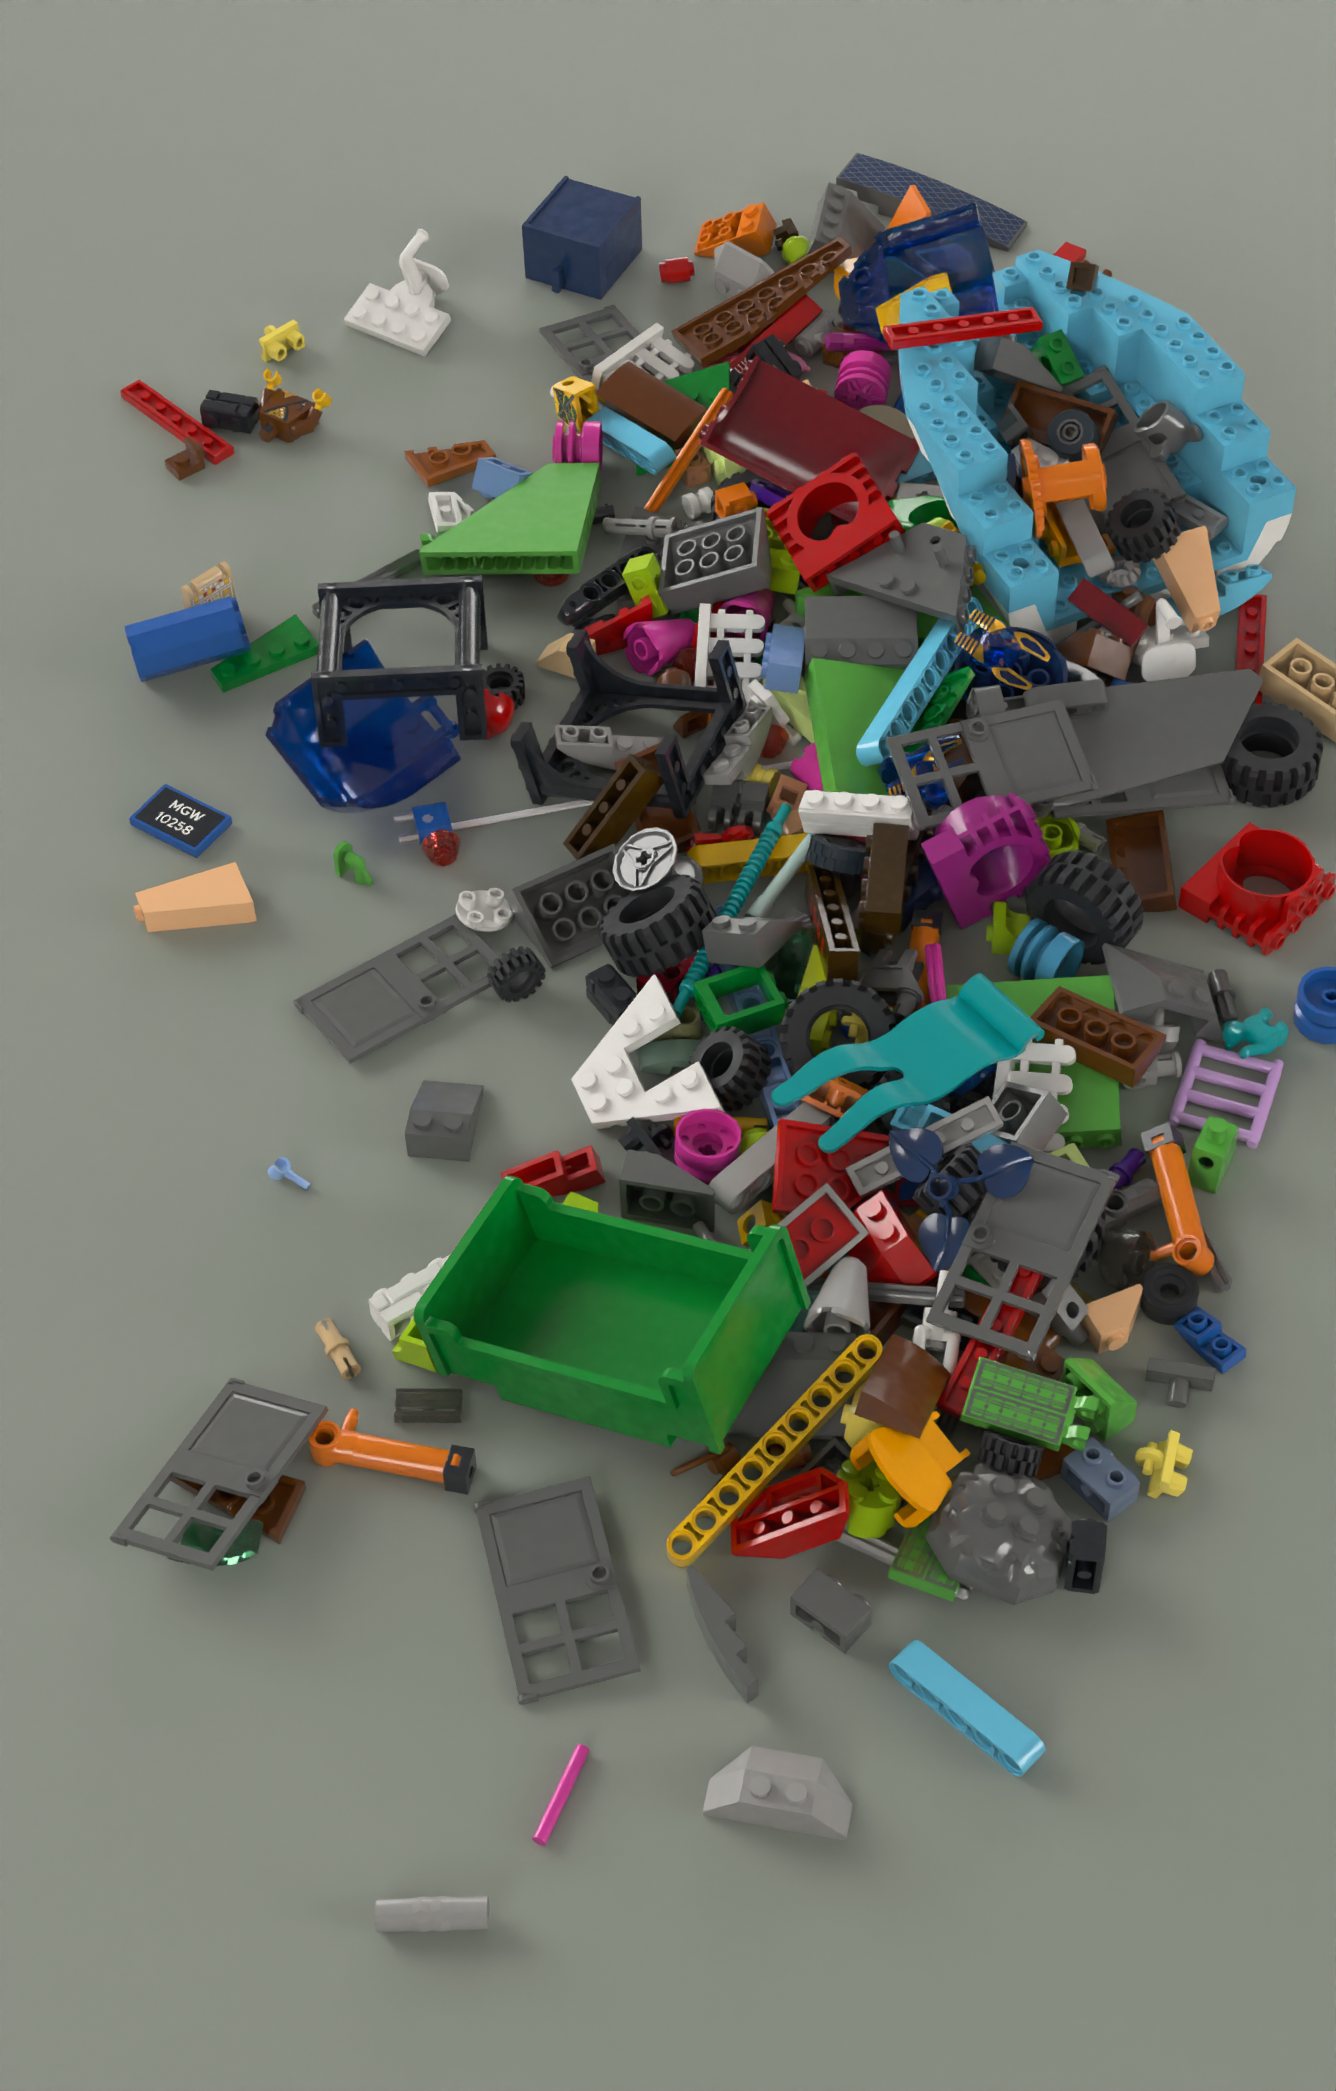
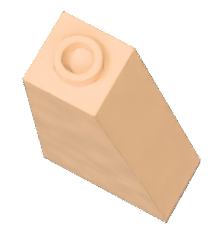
M1201 526L1181 532L1180 536L1176 537L1177 543L1171 545V550L1167 554L1164 552L1160 558H1153L1190 633L1207 631L1213 628L1221 611L1208 531L1206 526Z
M236 862L135 893L138 905L133 906L138 923L144 922L147 932L257 921L253 900Z

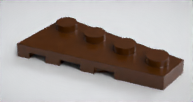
M285 1475L280 1477L274 1489L246 1524L278 1544L281 1543L306 1490L305 1481ZM174 1476L170 1480L196 1496L204 1486ZM216 1489L208 1503L234 1518L247 1501V1498Z

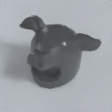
M1168 400L1160 401L1150 406L1142 413L1134 428V433L1139 438H1143L1148 442L1151 447L1150 458L1157 462L1167 461L1169 455L1182 450L1187 442H1199L1203 439L1201 429L1196 424H1191L1189 418Z

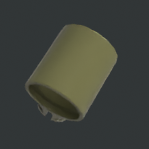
M686 1005L681 1016L678 1018L681 1024L650 1042L671 1038L701 1040L703 1029L699 1009L694 1005Z

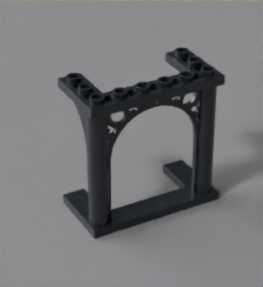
M482 575L318 583L321 615L316 672H311V685L320 748L348 746L343 700L456 695L460 741L488 740L482 664H480V650H488ZM426 608L442 614L454 626L455 665L342 670L343 657L353 656L351 625L371 612L381 609Z
M577 629L571 640L567 643L566 653L570 658L573 674L577 679L580 691L575 700L572 701L569 710L559 725L598 726L605 720L620 713L644 708L714 713L686 766L676 735L665 734L655 752L664 784L646 807L672 809L675 818L686 819L705 784L703 774L721 754L726 745L724 735L742 715L747 706L729 640H718L708 657L716 688L650 683L625 676L611 668L594 652L587 630ZM600 705L608 707L605 712L597 713ZM521 721L517 730L511 736V748L514 750L518 768L522 773L526 790L529 792L533 804L543 805L547 797L595 801L611 780L593 775L582 766L579 760L558 750L555 733L550 738L542 754L532 722ZM574 766L568 772L561 773L564 767Z

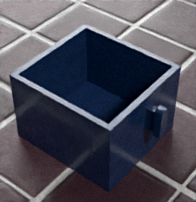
M564 176L522 224L525 278L551 285L554 293H560L562 289L601 300L642 251L641 197H632L569 179L568 176Z

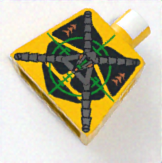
M572 376L554 384L550 390V395L555 400L558 417L568 426L570 421H574L577 433L582 432L584 421L599 411L595 384Z

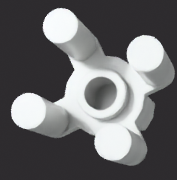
M940 1270L936 1297L949 1271ZM947 1305L944 1313L957 1317V1312L949 1310ZM925 1307L922 1325L915 1327L912 1343L924 1350L945 1351L943 1366L950 1372L951 1377L957 1366L961 1335L927 1323L926 1318L931 1307Z

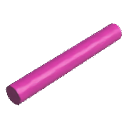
M582 1744L576 1745L532 1838L535 1843L542 1846L546 1845L590 1751L588 1747Z

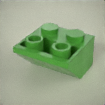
M1069 1357L1064 1361L1062 1383L1077 1387L1076 1397L1091 1396L1099 1399L1093 1421L1089 1422L1082 1419L1084 1425L1091 1428V1433L1097 1434L1106 1442L1135 1420L1138 1402L1093 1359Z

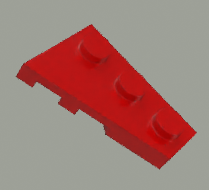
M649 595L640 599L641 604L629 610L627 606L619 610L618 616L608 621L600 620L582 629L587 630L589 638L595 640L596 654L598 656L628 647L627 639L623 640V635L626 628L631 624L653 621L652 601Z

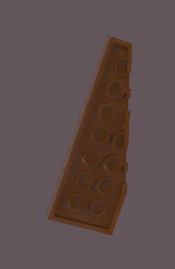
M838 237L672 330L674 340L703 368L716 363L718 359L729 353L736 352L739 347L747 344L853 254L851 245L841 237Z

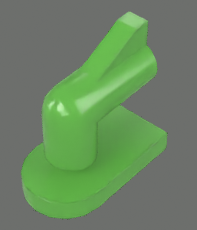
M347 841L340 842L333 853L336 875L341 877L353 867L355 882L370 887L373 881L366 869L364 858L353 852L350 843Z

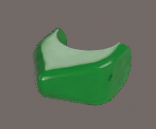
M919 496L892 499L888 502L905 531L936 517L950 520L959 529L956 521L950 515L944 497Z

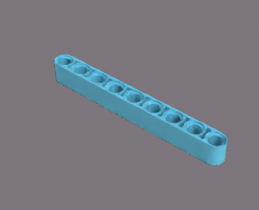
M971 597V603L967 604L969 617L975 609L977 611L971 620L969 619L968 624H965L964 634L966 636L960 646L957 644L963 635L954 643L958 636L954 622L941 618L937 620L856 747V755L858 761L863 766H871L892 760L886 739L910 733L963 649V643L968 636H971L978 625L976 623L983 610L977 598ZM978 611H981L975 622H973V619L978 613Z

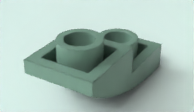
M672 1039L646 1043L636 1049L640 1071L669 1075L673 1066L689 1067L691 1065L688 1063L690 1056L694 1055L695 1052L693 1050L696 1045L699 1046L701 1044L700 1040Z

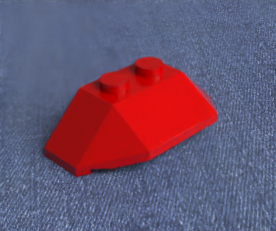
M887 1186L867 1195L855 1205L852 1213L869 1234L850 1249L848 1253L850 1257L859 1259L866 1266L868 1282L923 1286L938 1275L923 1253L917 1237Z
M819 1467L766 1487L746 1507L741 1517L737 1516L730 1523L731 1554L742 1557L785 1559L840 1539L850 1514L848 1483L825 1468Z

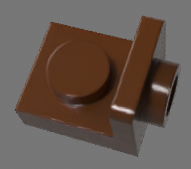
M190 437L184 438L186 450L165 460L166 469L179 481L205 469L203 458L205 457V451L200 443H196Z

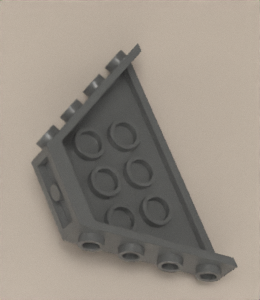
M921 523L901 535L898 531L890 532V541L826 575L835 595L839 596L851 589L954 622L958 634L962 632L961 635H964L965 624L969 622L967 604L971 603L970 583L974 582L972 565L976 563L977 555L975 547L970 546L967 535L927 523Z

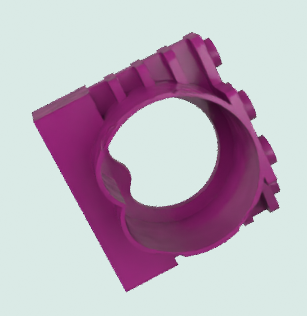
M1014 792L1008 794V797L1003 795L985 796L965 802L950 812L941 825L938 826L934 837L921 843L946 902L961 930L992 915L993 913L989 905L995 901L1007 903L1006 899L1015 894L1017 898L1022 897L1023 893L1021 890L1027 887L1052 859L1049 854V848L1042 837V830L1035 820L1036 815L1030 803H1026L1024 799L1021 800L1019 796L1016 797Z

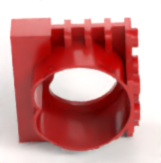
M855 452L843 457L838 463L821 472L817 477L804 486L797 488L795 492L775 503L766 511L767 517L791 555L794 564L814 593L829 584L827 574L890 541V532L898 531L900 535L906 532L865 464ZM858 502V512L851 523L837 526L825 540L817 541L810 539L813 528L826 512L844 503Z
M1249 822L1181 886L1178 907L1206 924L1213 918L1218 921V928L1224 930L1228 927L1232 930L1233 937L1236 939L1240 936L1245 937L1248 946L1254 947L1258 945L1262 948L1261 953L1268 956L1273 950H1279L1286 937L1290 933L1295 934L1301 927L1303 920L1308 916L1312 917L1324 900L1328 901L1333 896L1336 890V885H1334L1336 874L1331 871L1324 874V869L1321 868V865L1315 863V859L1306 847V844L1296 836L1278 829H1261ZM1252 876L1268 877L1281 882L1291 892L1281 895L1258 894L1244 889L1243 881Z

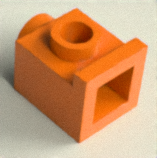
M745 482L715 490V512L720 519L752 510L753 507L758 505L754 491H750Z

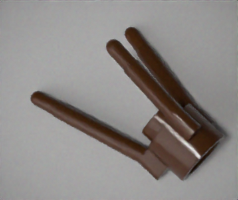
M726 1441L724 1442L725 1448L721 1455L709 1452L674 1468L670 1474L671 1476H676L706 1463L714 1475L722 1474L723 1476L702 1498L703 1500L741 1458L734 1445Z

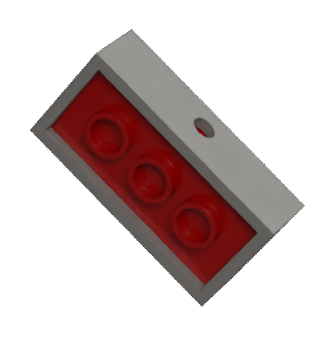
M828 1183L777 1224L786 1227L806 1287L869 1234Z

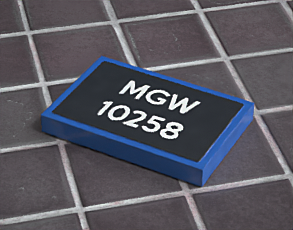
M164 784L129 818L132 826L195 858H198L232 824L230 815L167 784Z

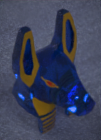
M975 609L970 615L969 620L980 628L975 629L970 634V637L960 632L954 643L969 653V661L989 670L998 681L1021 690L1031 689L1033 685L1018 675L1012 667L1022 652L1031 654L1048 663L1051 659L1048 652L1037 640L1028 634L1013 630L998 617H990Z
M958 735L938 739L943 755L962 743ZM928 743L914 752H904L913 776L938 771ZM890 755L882 761L878 768V774L882 782L887 784L886 790L889 796L901 793L907 797ZM962 758L947 765L948 768L966 765L967 762ZM942 781L917 786L921 798L927 800L932 806L938 808L949 801Z

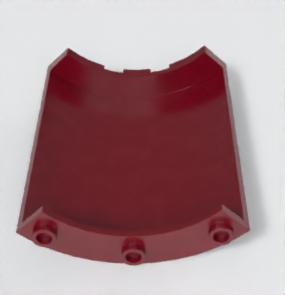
M757 356L754 357L753 361H747L742 371V374L745 376L727 406L722 404L716 419L712 420L709 425L705 424L698 437L701 439L700 445L792 493L797 488L804 486L817 477L821 472L838 463L843 457L855 452L865 464L887 502L895 497L900 484L897 481L901 473L907 475L920 451L915 438H910L771 366ZM858 502L844 503L832 508L828 512L851 523L857 515Z

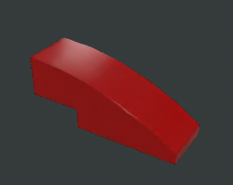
M591 1145L564 1156L556 1150L500 1172L502 1180L506 1176L520 1178L525 1184L543 1188L551 1197L585 1190L606 1182L600 1157Z

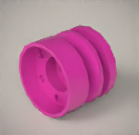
M865 350L852 352L844 357L839 367L834 398L858 411L871 405H886L891 381V368L888 361L875 352Z
M557 421L552 441V458L554 463H600V471L602 473V422L584 421L582 432L577 433L575 422L570 421L569 430L566 433L565 422Z
M715 1109L695 1110L683 1116L676 1126L674 1164L706 1185H709L721 1171L739 1157L741 1129L737 1121L729 1114Z

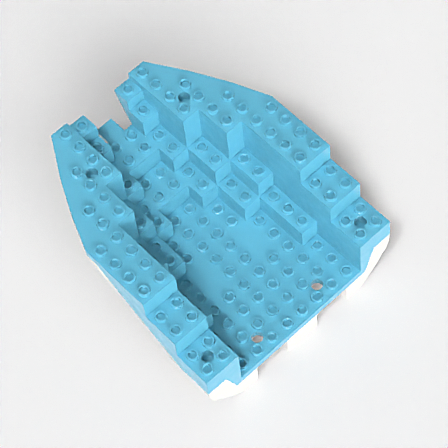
M1039 249L1017 256L1015 266L993 272L999 311L1033 307L1043 322L1041 331L1010 334L1017 338V343L1025 345L1030 350L1040 337L1062 329L1085 375L1084 377L1092 374L1093 370L1106 365L1138 419L1153 404L1168 400L1189 418L1191 424H1196L1201 429L1203 435L1201 441L1187 442L1182 450L1169 455L1165 462L1187 495L1228 518V526L1215 538L1209 540L1215 576L1221 575L1222 572L1227 570L1237 571L1245 569L1250 564L1259 565L1275 543L1280 541L1286 532L1293 511L1296 487L1267 457L1271 430L1242 401L1245 381L1243 370L1188 313L1098 272L1099 279L1094 293L1068 290L1066 285L1071 261ZM923 286L901 293L899 324L958 317L959 301L947 287L930 293ZM980 339L898 349L900 383L906 417L922 454L933 468L950 515L956 521L960 533L967 535L970 546L975 547L976 562L980 563L984 568L983 572L986 574V581L983 584L1010 627L1034 630L1045 635L1055 644L1059 643L1076 632L1078 620L1088 617L1067 600L1083 578L1090 581L1111 598L1112 593L1122 591L1126 587L1107 585L1099 579L1098 575L1089 578L1082 563L1059 567L1054 557H1050L1044 540L1034 538L1032 533L1034 512L1006 481V477L1010 476L1007 463L1008 455L1011 454L1012 449L999 433L998 426L995 424L1003 418L1016 385H1006L1003 380L974 370L975 353ZM1103 381L1074 395L1075 398L1098 405L1113 398ZM1118 406L1113 408L1119 415L1114 430L1128 423ZM1181 524V532L1191 530L1187 526ZM1116 548V550H1115V556H1119L1120 553L1118 552V550H1117V548ZM1153 559L1147 563H1144L1142 560L1139 563L1141 570L1140 578L1136 583L1127 587L1138 588L1145 595L1153 597L1155 602L1160 598H1170V592Z

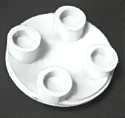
M490 888L488 891H463L459 894L455 908L458 919L464 925L483 932H493L505 928L511 923L514 916L506 898H504V892L499 888Z

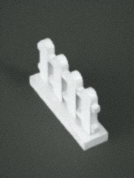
M655 323L596 365L591 383L595 384V389L598 390L612 373L628 361L641 369L645 367L655 375L654 377L661 381L678 377L679 372L677 370L687 374L691 373L695 363L688 352L684 354L672 346L671 340L662 339L664 327ZM657 356H660L661 358H663L664 360H666L668 363H670V365H668L667 363H665L663 360H661V359L658 358Z
M700 603L694 686L716 688L715 681L714 686H708V680H714L708 657L718 640H729L733 657H744V663L735 662L739 679L742 681V689L747 703L746 708L753 706L749 700L751 694L747 686L750 684V681L761 679L762 667L758 663H751V657L761 656L764 652V644L760 639H752V634L760 633L765 629L764 617L755 615L754 610H747L746 614H726L725 609H719L718 614L711 613V604ZM711 632H717V638L711 637ZM724 632L745 633V638H724Z
M1055 1039V1044L1032 1043L1031 1040L1027 1044L1025 1051L1017 1057L997 1062L993 1098L1005 1081L1050 1091L1056 1100L1058 1095L1069 1094L1073 1089L1072 1080L1069 1076L1060 1074L1061 1066H1070L1076 1061L1074 1048L1064 1045L1063 1039ZM1015 1063H1020V1071H1014ZM1029 1064L1052 1065L1051 1073L1028 1072ZM1060 1104V1105L1064 1108V1110L1068 1113V1115L1066 1116V1118H1065L1064 1121L1062 1122V1124H1064V1123H1066V1122L1068 1121V1119H1069V1112H1068V1109H1067V1107H1066L1065 1105ZM1055 1133L1043 1152L1050 1153L1066 1146L1063 1136Z

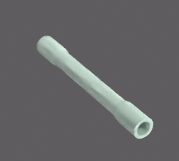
M807 833L806 837L765 891L757 897L747 910L744 917L764 918L775 900L806 861L811 835L818 833Z

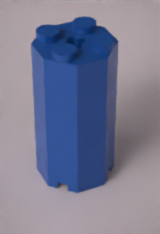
M226 597L124 626L141 682L247 653V650L251 649L236 597Z

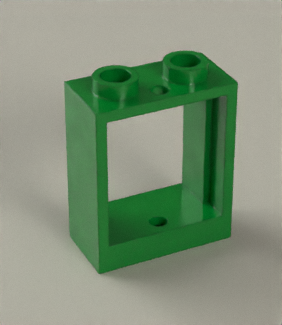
M764 965L760 968L741 966L694 982V1003L710 1032L715 1029L720 1031L721 1027L724 1026L729 1028L733 1026L748 1035L781 1024L783 1016H785V1009L788 1008L784 992L778 991L771 970L767 971ZM755 985L760 986L768 1002L725 1016L716 998Z

